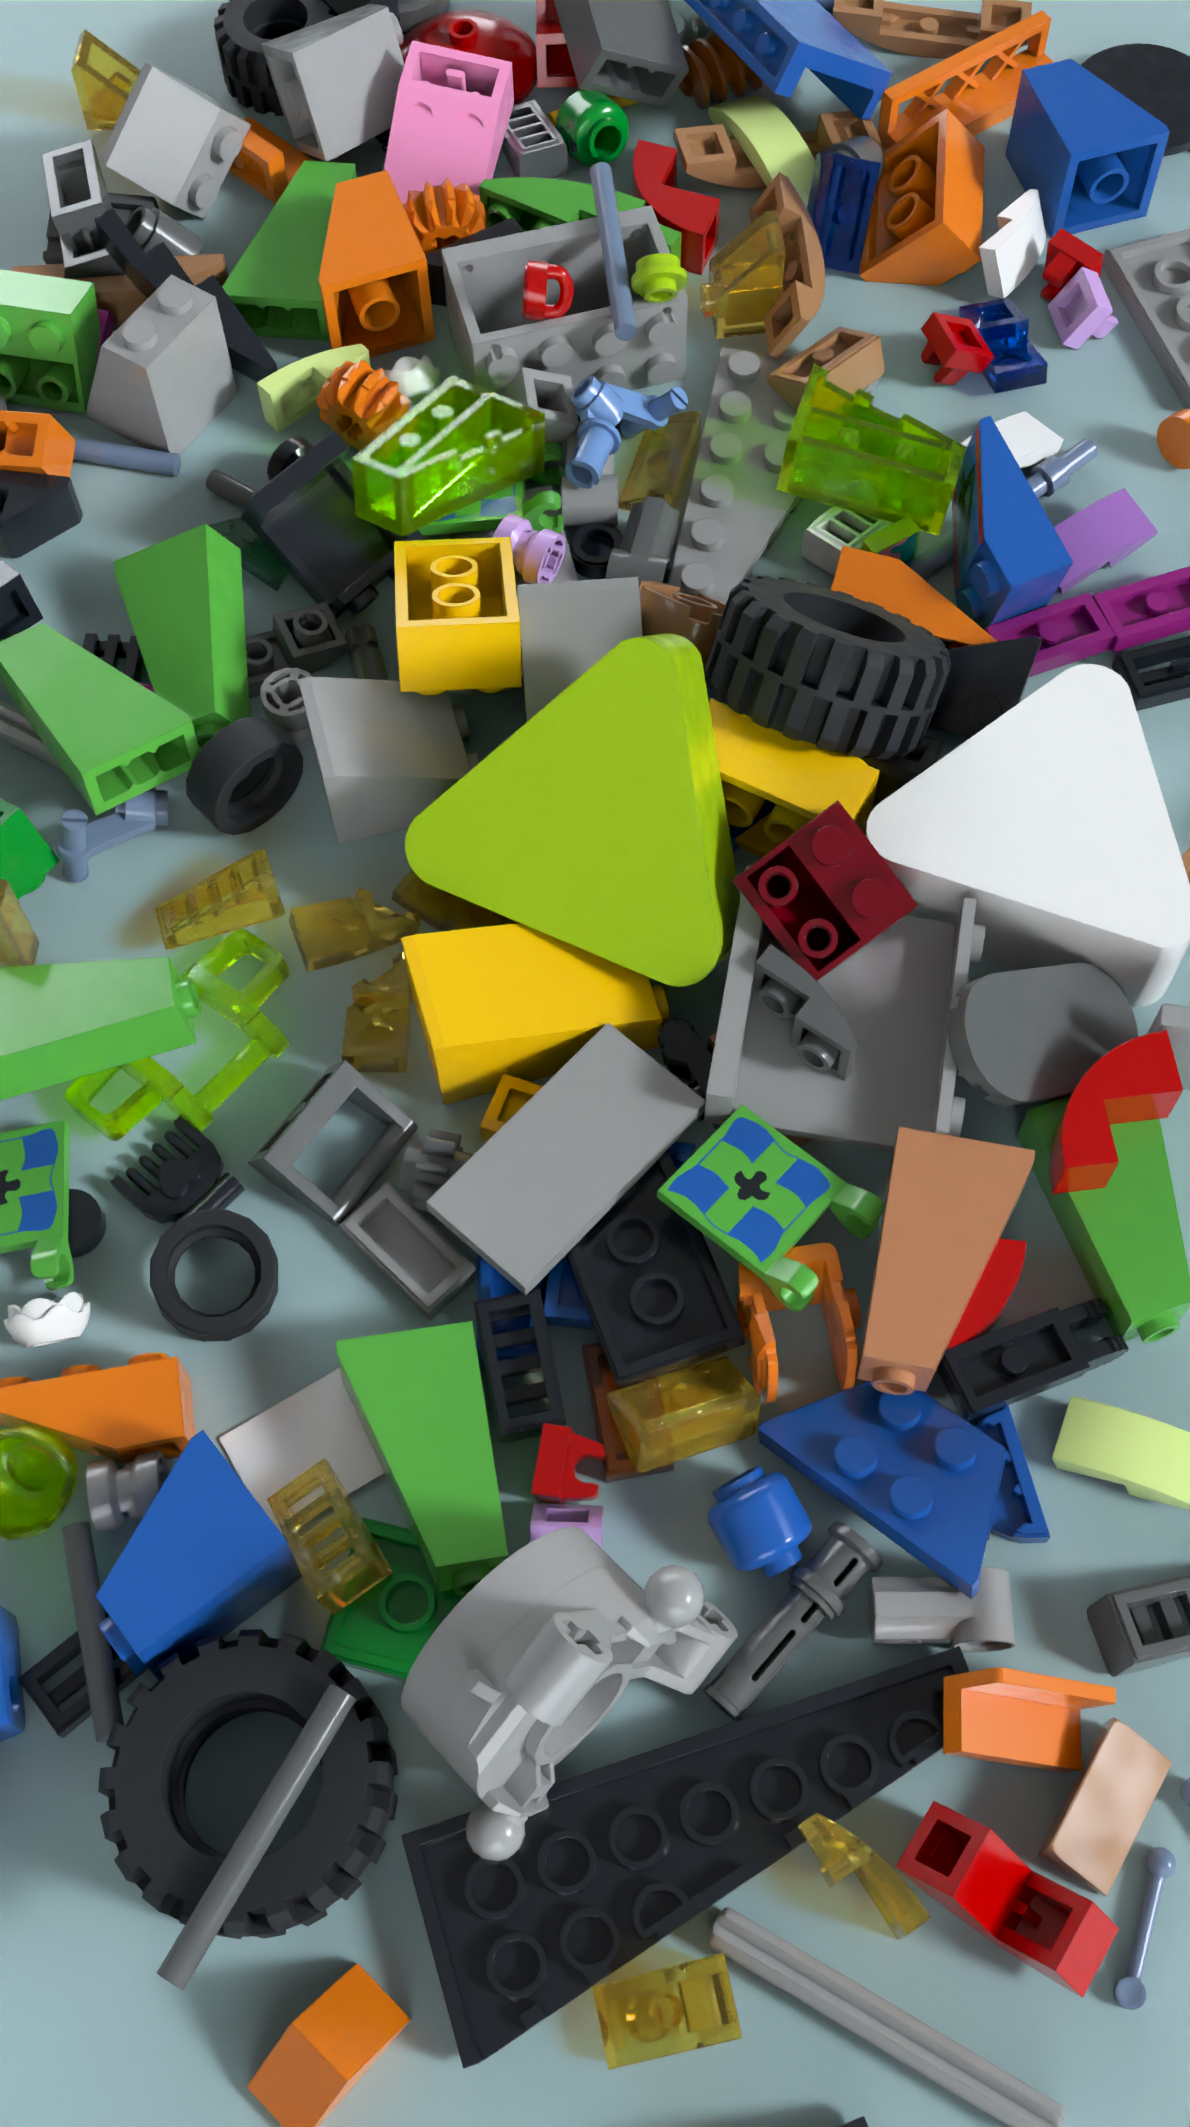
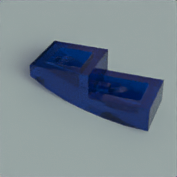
M1010 297L960 306L959 317L972 320L994 355V359L982 374L995 394L1047 383L1048 363L1028 340L1029 319Z

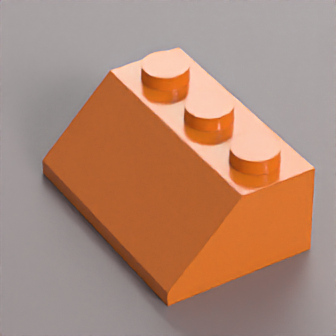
M945 109L883 152L885 165L881 179L876 185L864 191L859 276L866 282L940 286L958 274L969 271L976 263L981 261L979 247L982 245L985 147L948 109Z

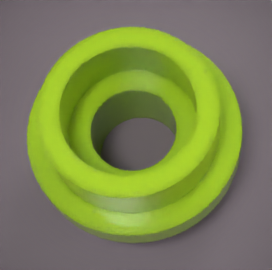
M656 253L640 258L635 264L636 272L631 277L633 292L644 296V299L651 303H663L673 300L677 296V292L685 288L688 283L687 272L684 268L680 267V259L676 255L669 253Z

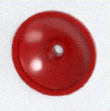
M465 9L434 15L415 26L404 36L403 44L399 45L404 64L412 40L512 62L514 105L522 103L531 93L537 82L536 47L534 42L519 26L491 12Z

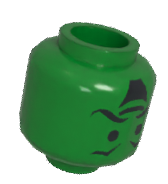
M580 89L568 96L560 106L556 117V129L562 136L567 146V151L582 165L592 167L599 162L607 164L614 162L624 151L629 139L630 125L626 113L604 93Z

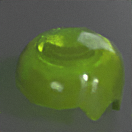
M23 1424L0 1430L1 1538L10 1541L36 1537L44 1533L61 1516L74 1497L79 1483L77 1477L79 1466L74 1452L56 1433L31 1424Z

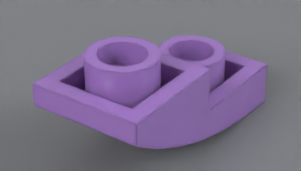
M1125 488L1094 502L1054 527L1074 562L1058 586V591L1063 595L1105 564L1109 568L1113 567L1158 534L1157 529Z

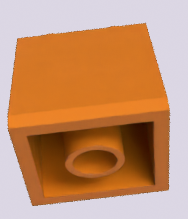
M384 170L336 183L318 278L330 349L362 344L368 349L369 357L371 358L435 340L427 259L388 171Z

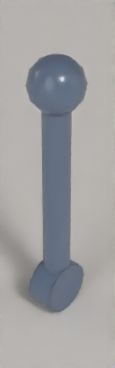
M1163 1847L1153 1848L1146 1857V1865L1150 1871V1877L1126 1976L1119 1978L1113 1986L1114 2000L1124 2009H1138L1146 2000V1990L1141 1982V1977L1165 1878L1170 1877L1174 1873L1176 1868L1174 1855Z

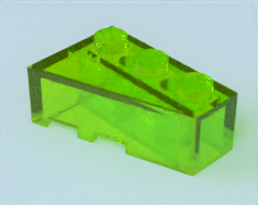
M814 364L787 439L776 490L892 523L910 516L921 531L939 536L967 447L906 413L900 420L872 405L873 395L860 388L854 395L827 381L829 371Z
M451 375L352 458L356 516L395 534L404 536L544 471L545 413Z

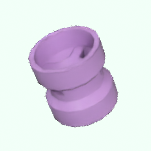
M514 513L508 514L500 522L492 538L511 537L514 571L522 574L523 580L526 583H551L557 575L566 549L565 537L550 529L533 530L529 520Z

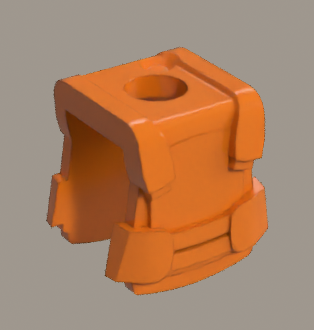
M822 1242L792 1247L784 1257L806 1265L817 1274L819 1279L817 1288L813 1291V1299L808 1305H821L830 1341L836 1380L840 1384L841 1391L853 1388L858 1359V1343L855 1329L861 1328V1311L857 1293L854 1288L844 1289L838 1253L832 1244ZM739 1262L737 1317L746 1339H749L751 1356L748 1357V1363L756 1394L763 1396L765 1403L775 1402L778 1392V1358L776 1354V1340L768 1312L788 1308L778 1300L761 1278Z

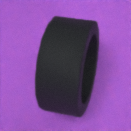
M258 716L242 718L222 728L205 743L193 760L187 775L186 795L192 804L220 832L231 835L251 832L275 816L291 798L303 774L304 758L298 747L269 720ZM251 770V772L248 774V776H246V777L239 783V781L241 780V778H242L247 772H249V771Z
M200 1210L178 1219L160 1237L150 1259V1287L162 1316L180 1333L203 1342L229 1341L252 1331L269 1314L278 1293V1258L268 1235L250 1218L229 1210ZM206 1238H226L238 1243L249 1253L255 1267V1282L249 1297L237 1308L224 1314H204L192 1309L180 1298L175 1285V1269L181 1255L192 1244Z

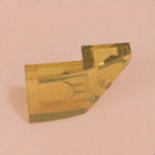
M359 887L355 894V899L346 897L291 908L289 924L306 971L310 972L372 954L401 942L402 937L417 934L421 924L418 915L407 910L404 916L374 902V894Z
M404 952L392 958L393 967L374 981L368 982L363 978L351 987L353 1004L346 1011L341 1057L342 1061L346 1060L358 1072H407L411 987Z
M815 1813L798 1825L802 1836L822 1864L819 1870L828 1886L832 1888L854 1872L897 1940L907 1936L931 1919V1916L916 1895L899 1875L873 1849L850 1831L819 1813Z

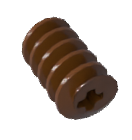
M716 33L708 36L707 40L695 39L689 44V47L682 45L689 71L680 83L679 88L685 96L693 97V100L700 109H705L709 106V91L715 101L720 104L727 100V85L736 97H740L745 93V80L750 89L754 91L762 88L763 81Z

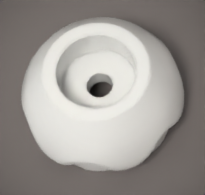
M427 355L423 356L421 360L409 356L402 357L395 363L392 370H383L385 377L390 381L399 383V393L407 396L411 401L408 407L410 413L426 408L436 399L440 388L439 366L434 367Z
M76 1292L67 1293L62 1299L48 1300L36 1298L29 1301L25 1306L9 1305L7 1308L8 1319H4V1324L11 1337L24 1348L76 1339L82 1335L88 1324L91 1312L90 1302H84L82 1293L78 1294Z

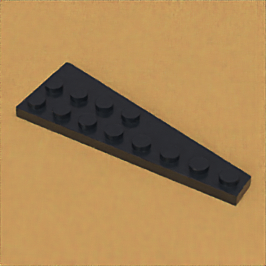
M960 1646L556 1782L546 1793L549 1807L528 1817L525 1822L526 1835L521 1847L508 1859L501 1861L486 1860L473 1852L466 1838V1822L471 1812L401 1835L463 2069L480 2064L942 1750L944 1677L970 1672Z

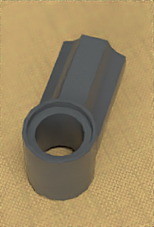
M646 496L643 501L632 504L620 549L613 548L609 557L605 579L638 577L639 587L641 581H655L668 584L671 564L670 554L679 525V511L672 508L666 499Z

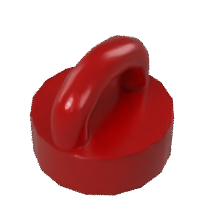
M528 260L524 265L522 317H524V320L544 321V319L564 316L571 307L574 296L573 280L568 271L560 265L548 264L545 261ZM547 279H555L559 283L560 295L554 305L546 304Z

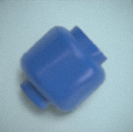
M758 1465L732 1478L712 1492L717 1502L708 1511V1522L735 1569L751 1571L761 1567L766 1577L769 1578L785 1571L804 1557L798 1545L805 1541L811 1533L812 1523L784 1474L779 1472L765 1474L761 1466Z

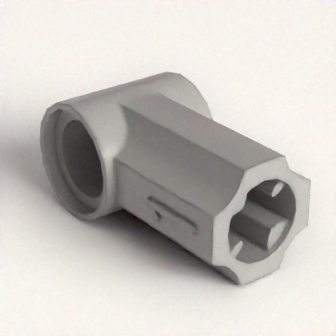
M579 425L567 438L565 466L571 459L579 441L577 437ZM614 454L609 455L601 473L600 481L597 485L594 484L593 488L585 489L575 486L568 480L566 475H562L561 505L564 526H583L588 523H606L618 526V474H614Z
M982 1567L979 1591L972 1600L942 1577H871L869 1582V1621L873 1644L950 1643L951 1648L960 1646L963 1652H993L1015 1647L1009 1571L1001 1568Z

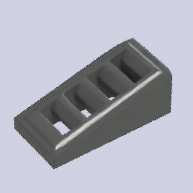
M530 100L513 105L501 148L515 177L552 179L568 174L567 146L558 130L537 102Z
M1190 1575L1107 1593L1087 1608V1618L1108 1673L1112 1677L1141 1671L1190 1656V1635L1187 1634L1174 1599L1179 1598L1190 1625ZM1152 1606L1165 1641L1159 1642L1146 1607Z

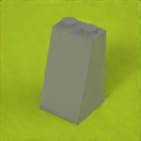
M638 577L517 585L526 720L529 721L621 641L643 636Z

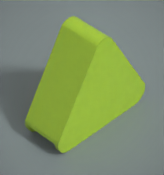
M672 633L625 639L617 644L414 818L405 837V853L414 873L431 886L661 983L682 987L695 984L704 979L712 972L717 963L725 960L731 954L740 894L738 887L733 882L737 875L701 654L695 645L688 639Z

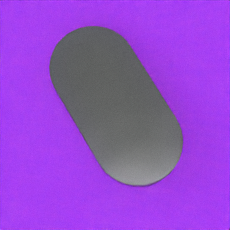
M1084 962L998 972L970 981L963 985L956 996H960L958 1007L950 1010L948 1019L950 1049L960 1073L971 1087L979 1084L985 1092L990 1094L985 1096V1099L1002 1107L1019 1106L1072 1095L1081 1078L1095 1062L1118 1045L1138 1037L1134 1013L1120 986L1104 970Z

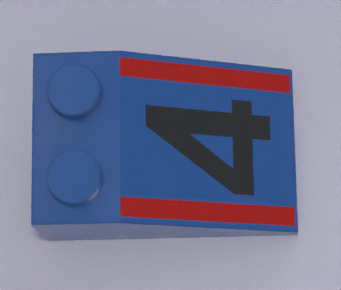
M991 415L979 420L951 479L957 608L984 630L985 627L1046 607L1074 563Z

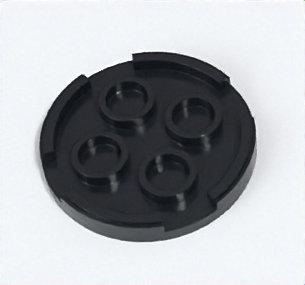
M1135 43L1104 49L1092 55L1081 64L1082 67L1167 126L1170 133L1163 156L1178 154L1186 150L1190 152V56L1160 45Z

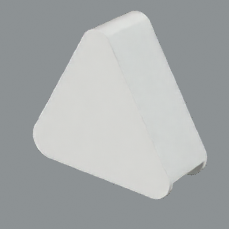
M1080 664L1066 669L874 807L868 817L865 836L918 904L916 909L907 916L957 923L964 897L977 899L974 924L985 926V938L981 956L983 959L1017 970L1070 963H1089L1101 968L1116 981L1127 997L1131 1007H1143L1155 1003L1165 994L1190 945V883L1130 688L1118 673L1107 667L1096 664Z

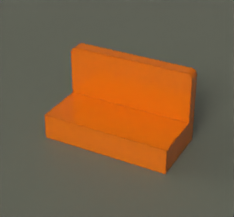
M247 117L244 120L251 124L229 172L276 204L303 161L314 160L253 118Z
M993 1667L945 1676L943 1695V1754L1056 1772L1082 1770L1080 1709L1116 1704V1689L1104 1685L1003 1667Z

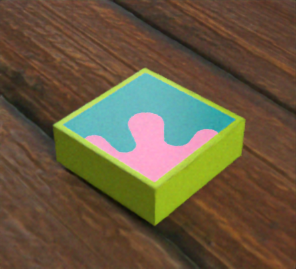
M908 516L864 538L861 550L897 558L908 564L916 557L921 529Z

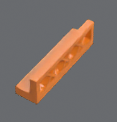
M1041 10L884 90L877 132L882 142L881 147L887 150L945 109H948L973 136L1013 116L1022 70L1054 62L1044 53L1051 18ZM1029 38L1027 49L1014 55L1023 42ZM993 57L987 64V66L984 68V70L981 73L975 75L977 71L980 69V67L983 65V63L987 59ZM953 77L945 90L936 95L945 81ZM913 98L904 112L898 115L899 104Z

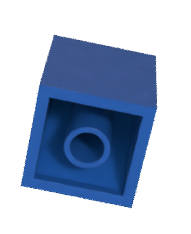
M1070 58L1022 70L1005 156L1025 192L1029 189L1038 190L1044 227L1050 238H1052L1061 228L1070 234H1075L1145 217L1170 131L1163 122Z
M201 1430L189 1440L96 1594L97 1599L109 1615V1617L98 1624V1627L119 1657L128 1664L136 1676L148 1668L160 1680L164 1675L157 1665L177 1652L183 1659H187L199 1652L197 1649L198 1640L216 1634L224 1638L302 1578L288 1542L204 1430Z

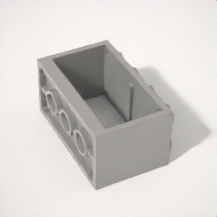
M652 205L618 212L637 326L636 336L627 341L617 339L614 332L597 217L441 249L449 331L479 424L495 420L493 404L522 367L571 376L573 391L582 380L591 375L598 381L604 380L606 383L631 391L685 379L688 297L685 289L683 288L677 292V296L673 300L663 303H651L646 301L644 296L633 292L631 277L636 272L635 264L640 258L656 253L670 254ZM528 260L545 261L548 264L560 265L568 271L573 280L574 296L571 307L564 316L544 319V321L524 320V317H522L524 265ZM547 279L546 304L554 305L560 295L559 283L555 279Z

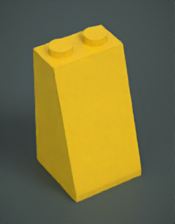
M521 923L415 934L401 938L413 1001L443 1105L496 1091L503 1073L529 1082L554 1076L607 1023H610L643 1051L660 1047L657 1037L659 1036L658 1029L662 1028V1022H666L667 1019L670 1020L667 999L660 984L651 986L648 977Z

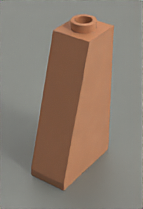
M905 1127L898 1128L891 1156L884 1201L885 1208L882 1214L856 1379L871 1381L872 1387L876 1390L893 1395H909L914 1390L926 1392L1023 1191L1034 1163L1035 1150Z

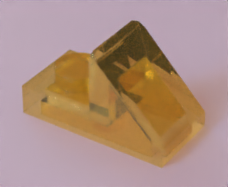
M724 1953L592 1987L608 2070L743 2038Z

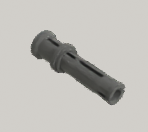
M834 1521L828 1528L830 1538L805 1567L795 1566L789 1573L790 1579L787 1581L790 1590L748 1637L747 1641L714 1680L703 1688L706 1696L732 1720L739 1721L743 1718V1713L775 1675L787 1664L791 1656L823 1618L831 1621L833 1618L840 1617L845 1611L842 1601L868 1571L877 1572L883 1565V1560L877 1551L846 1524Z

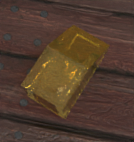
M776 211L764 212L709 260V282L700 285V303L703 317L712 318L716 339L766 333L764 317L782 296L785 246Z

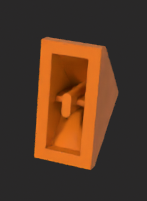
M356 1963L291 2022L249 2082L247 2088L283 2127H319L412 2019L359 1963Z

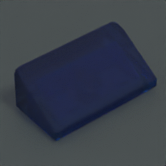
M818 153L807 211L819 238L825 268L858 274L881 163L835 153Z

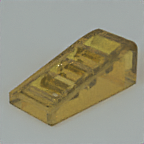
M265 848L248 854L155 908L166 950L285 915Z
M324 1458L267 1498L297 1565L316 1601L333 1614L339 1612L393 1573L329 1462ZM322 1485L325 1493L295 1514L291 1506ZM332 1505L335 1512L305 1533L302 1526ZM340 1526L343 1527L345 1532L316 1552L313 1547L315 1544ZM352 1546L355 1553L327 1572L324 1565Z

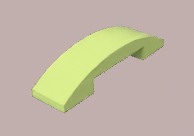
M757 95L709 106L708 116L713 124H723L729 140L736 139L767 187L779 172L789 178L806 206L819 241L838 236L840 233V223L832 198L820 189L816 181L815 170L817 163L800 133L786 115L769 100Z

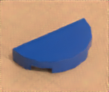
M1005 1406L983 1415L975 1426L1006 1448L1005 1464L1000 1489L996 1496L991 1533L1019 1544L1047 1543L1051 1538L1009 1406Z

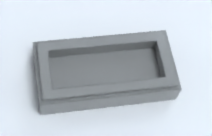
M388 1182L339 1224L341 1233L429 1320H432L477 1278V1268Z

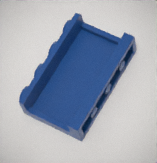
M684 0L776 94L791 98L804 69L808 68L859 119L868 121L881 100L882 94L893 74L816 0Z

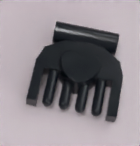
M181 1115L173 1121L175 1128L198 1149L195 1151L173 1131H167L164 1134L165 1140L187 1159L176 1158L159 1143L152 1145V1151L164 1162L161 1167L146 1155L139 1157V1164L159 1181L158 1188L133 1167L127 1168L125 1174L148 1195L146 1199L118 1174L110 1181L113 1188L145 1217L162 1224L172 1221L176 1222L178 1219L200 1210H225L245 1190L242 1184L230 1173L226 1172L221 1177L224 1164L214 1144Z

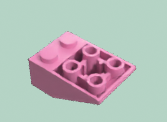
M412 40L398 85L384 170L388 171L402 204H405L407 201L408 191H423L426 181L433 186L441 185L447 177L453 187L461 183H467L470 191L480 196V184L484 179L493 178L514 105L512 62Z

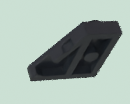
M1033 635L948 649L951 669L929 725L971 738L1020 703L1043 638Z

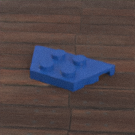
M871 1381L764 1421L757 1428L759 1443L971 1600L978 1593L985 1549L994 1518L996 1496L1000 1489L1005 1464V1447L923 1391L914 1390L909 1395H893L876 1390L872 1387Z

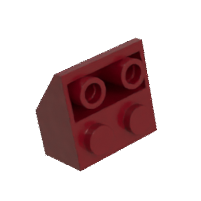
M838 800L733 879L735 885L791 959L807 971L816 981L862 950L918 906Z

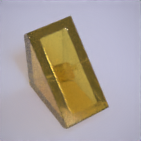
M85 29L79 35L71 68L87 130L113 131L141 70Z

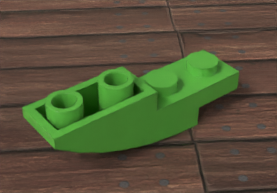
M509 177L484 179L479 186L480 200L484 204L487 228L511 217H514L523 229V232L597 217L592 184L538 177ZM615 191L618 212L646 206L645 200ZM659 224L670 254L676 255L680 259L681 265V232Z

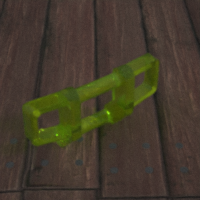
M237 929L200 960L193 963L180 976L182 980L190 978L196 987L199 999L240 1027L251 1039L195 1095L166 1068L151 1057H147L77 1078L65 1092L67 1102L78 1116L112 1141H117L124 1137L162 1101L178 1117L181 1115L202 1133L214 1121L211 1114L269 1057L277 1059L290 1046L282 1032L258 1009L290 975V968L281 952L248 930ZM253 955L266 965L240 992L218 978L220 974L242 956ZM120 1069L142 1085L112 1113L103 1114L90 1105L91 1100Z

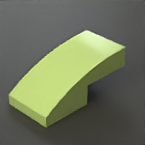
M362 344L326 350L291 363L257 382L265 422L276 432L280 433L318 407L316 398L320 393V388L335 368L340 367L346 360L356 364L361 359L366 361L371 367L368 349Z
M1070 1397L1052 1456L1057 1469L1123 1484L1131 1496L1190 1510V1432L1121 1408L1080 1397Z

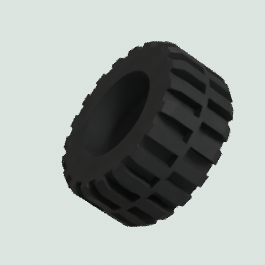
M758 576L757 578H745L730 590L706 663L705 672L709 688H712L713 694L719 700L727 701L729 708L738 714L749 716L752 718V722L758 725L782 732L783 736L796 741L803 740L815 744L817 748L828 751L838 750L846 752L847 755L861 758L868 755L875 759H889L891 756L895 758L904 757L921 745L951 669L948 649L945 648V644L939 638L932 637L930 631L922 626L914 625L910 619L900 614H893L882 606L854 598L853 595L841 591L836 592L825 589L821 585L809 582L807 584L800 583L794 579L783 577L774 579L770 576Z
M263 1629L240 1630L238 1640L227 1642L219 1634L198 1640L197 1649L199 1652L191 1657L183 1659L175 1652L157 1665L164 1676L151 1689H148L140 1682L126 1700V1702L135 1707V1710L126 1726L114 1722L105 1744L115 1750L112 1767L100 1768L98 1792L107 1796L109 1800V1811L100 1815L105 1839L116 1844L119 1855L114 1861L124 1878L129 1882L135 1883L143 1891L141 1898L157 1911L167 1914L185 1925L227 1856L215 1851L204 1843L192 1828L187 1817L185 1807L186 1782L190 1767L199 1749L221 1726L249 1713L261 1711L276 1713L289 1718L304 1728L330 1683L353 1696L356 1701L320 1760L321 1787L314 1809L306 1823L290 1841L262 1857L217 1933V1936L235 1939L249 1936L265 1939L286 1935V1929L300 1924L308 1927L328 1915L326 1909L338 1899L343 1898L347 1901L363 1884L359 1877L370 1861L377 1864L387 1843L382 1839L388 1820H394L398 1801V1797L394 1793V1776L398 1775L396 1752L392 1748L387 1732L389 1729L372 1698L358 1678H355L342 1661L327 1650L323 1649L320 1652L312 1648L304 1638L285 1632L280 1639L268 1637Z

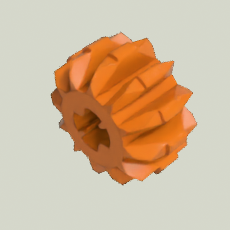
M448 177L441 185L433 186L426 181L423 191H408L407 201L403 204L425 255L487 228L485 208L480 200V196L473 194L467 183H461L453 187Z
M362 359L356 364L346 360L340 367L335 368L320 388V393L316 398L318 407L321 409L318 415L321 421L331 427V432L335 430L349 448L355 447L365 457L371 454L383 457L388 450H392L407 432L408 425L413 418L408 410L411 401L407 396L399 393V383L390 381L385 377L382 368L375 371Z

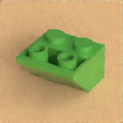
M0 269V395L9 403L86 414L101 336L94 282Z

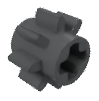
M431 1129L429 1137L425 1136L423 1143L414 1141L408 1143L402 1160L399 1186L400 1189L412 1191L411 1196L415 1197L413 1208L428 1211L426 1201L474 1155L463 1152V1147H460L462 1135Z

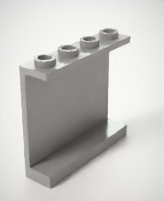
M741 892L706 1091L704 1122L722 1125L743 1104L783 1135L893 1152L899 1127L960 1137L965 1112V1098L954 1096L956 1077H964L960 1073L950 1049L948 1019L950 1010L958 1007L960 996H956L963 985L971 981L968 980L969 963L979 964L982 956L985 926L974 924L977 899L964 897L957 923L911 916L904 917L862 950L817 981L839 1007L858 1042L852 1072L844 1081L830 1071L820 1072L808 1066L799 1057L796 1049L791 1047L794 1020L790 1017L780 1018L770 1013L759 1002L757 996L752 993L755 962L771 944L787 956L789 955Z

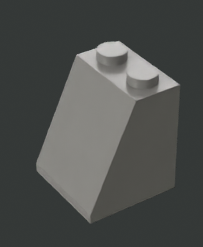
M370 3L261 44L293 145L299 151L321 160L329 161L391 128L398 85L405 64L399 45L403 44L402 30L398 19L392 12H389L387 6Z
M171 274L101 345L86 409L88 418L145 449L181 455L238 394L216 297Z
M311 676L298 679L338 844L409 828L415 817L480 763L476 751L465 753L462 740L470 738L466 714L462 703L452 706L447 690L437 695H422L417 692H400V681Z

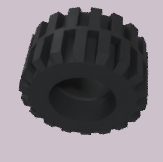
M229 0L227 3H222L218 9L219 16L214 21V28L224 81L227 84L228 92L232 97H237L238 103L245 108L254 107L257 113L266 114L274 112L275 116H284L261 44L338 16V14L325 0Z

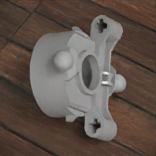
M578 1527L561 1528L535 1539L516 1551L486 1575L454 1607L432 1634L415 1660L402 1690L401 1708L407 1718L482 1799V1802L471 1810L466 1822V1838L473 1852L486 1860L501 1861L508 1859L520 1849L526 1835L525 1822L528 1817L549 1807L546 1793L555 1783L554 1767L568 1756L608 1714L626 1689L629 1680L645 1677L684 1694H693L736 1640L738 1633L726 1615L705 1600L704 1586L694 1572L683 1566H665L649 1577L646 1587L643 1589L583 1529Z

